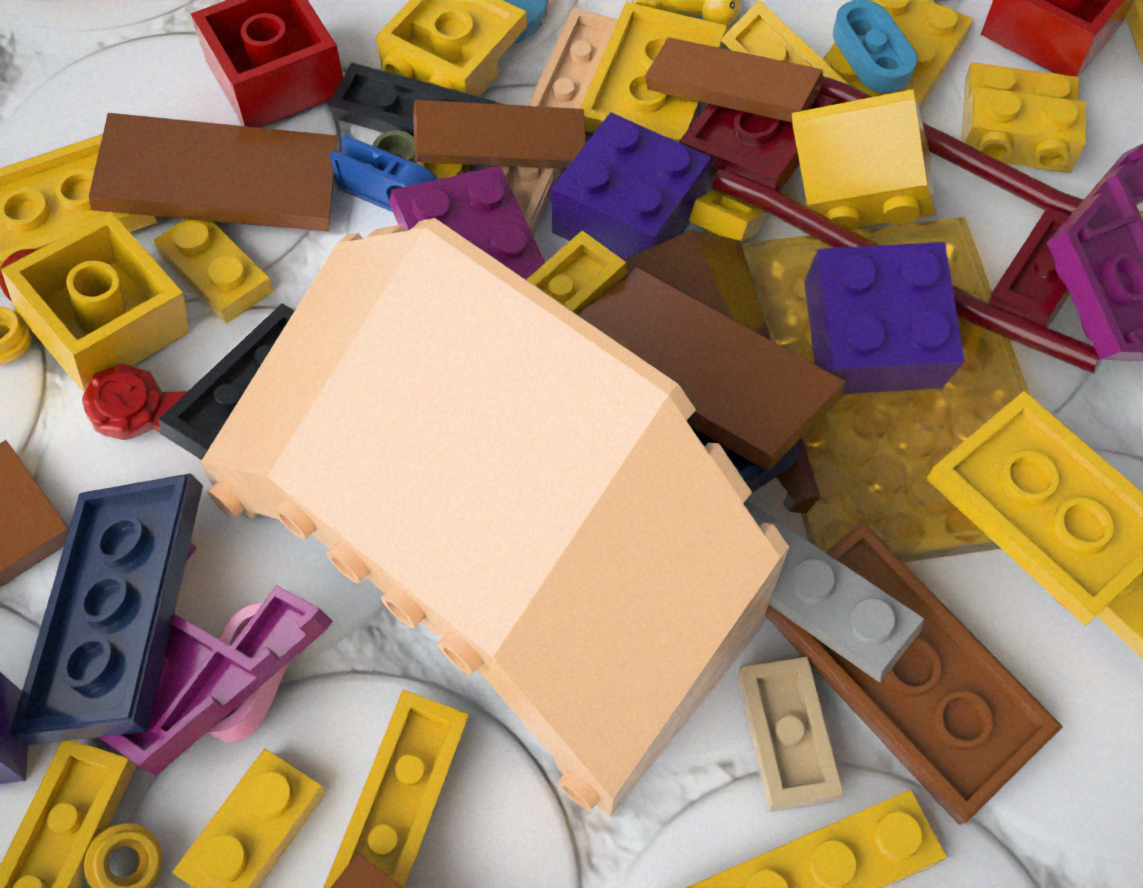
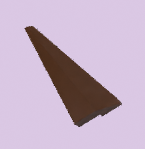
M689 230L623 259L627 262L628 273L637 267L771 340L740 240ZM801 438L796 443L800 446L796 464L776 478L787 491V496L783 502L789 512L807 514L821 496L803 439Z

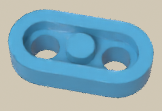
M853 0L843 4L837 11L832 35L835 43L860 81L869 89L880 93H895L906 88L911 82L917 63V55L884 7L869 0Z

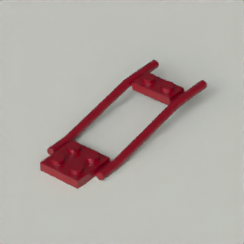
M823 76V86L810 109L871 98L872 96L846 83ZM708 104L679 140V143L711 157L710 168L718 171L713 179V190L760 208L833 248L879 246L780 193V190L800 165L792 122ZM922 122L931 153L1045 210L992 291L988 303L952 285L957 315L986 330L1095 374L1103 360L1099 359L1094 346L1049 328L1070 293L1066 284L1059 278L1056 272L1055 260L1047 242L1084 199L1059 191Z

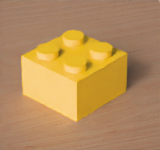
M111 211L1 269L15 311L83 393H85L95 373L116 367L120 363L134 366L189 333L183 292Z

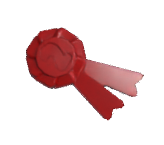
M120 363L116 367L97 372L93 375L92 381L82 396V403L85 415L97 433L120 440H128L151 429L160 433L158 419L188 391L162 392L149 371Z

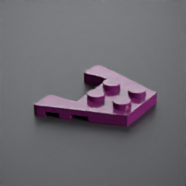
M1143 143L1120 156L1047 242L1055 260L1056 272L1059 278L1066 284L1081 317L1083 331L1087 338L1092 341L1100 360L1143 362V219L1137 208V205L1143 203Z
M191 542L186 562L197 549ZM278 585L273 588L232 645H227L174 613L148 731L99 738L141 768L157 776L323 634L333 621L319 607Z

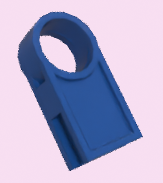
M345 134L341 138L343 154L333 150L329 153L338 190L391 212L392 209L389 201L392 190L438 180L432 172L418 163L408 161Z

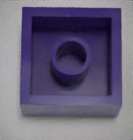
M610 112L551 188L552 233L571 241L578 233L584 231L621 259L628 258L684 233L690 225L689 218L695 200L707 193L711 157Z
M945 242L824 248L817 250L804 280L815 365L845 381L842 394L942 389L965 362Z

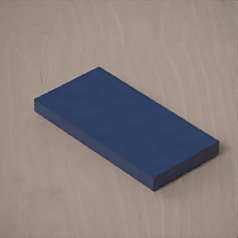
M191 473L79 493L10 731V737L26 746L148 731L203 485Z

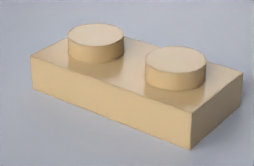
M808 656L740 667L737 673V680L768 812L839 801L844 793Z

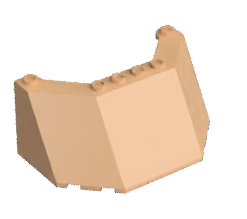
M436 218L421 220L412 229L407 231L400 224L375 229L366 238H362L359 232L347 234L336 244L200 462L212 485L207 494L227 516L236 519L240 514H243L253 520L261 514L279 519L293 534L302 540H306L312 534L330 548L327 551L328 558L347 578L358 584L364 578H367L383 591L384 594L381 597L383 603L400 621L411 628H415L421 622L440 637L441 640L438 642V647L443 654L467 674L472 675L478 670L556 760V765L563 774L558 781V785L564 793L582 808L591 811L597 805L610 817L759 632L789 550L788 544L775 525L763 522L758 526L743 504L752 491L720 444L708 443L704 447L687 423V419L696 409L678 383Z

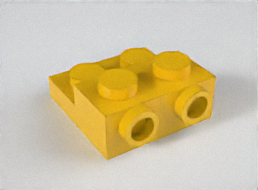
M409 0L376 35L382 70L480 97L498 77L497 60L527 28V14L525 10L504 0Z
M971 62L965 76L961 141L1005 164L1071 173L1086 144V101H1079V77Z

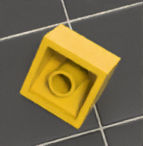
M914 89L792 113V124L808 208L851 231H855L859 227L882 223L907 224L919 217L935 215L931 155Z

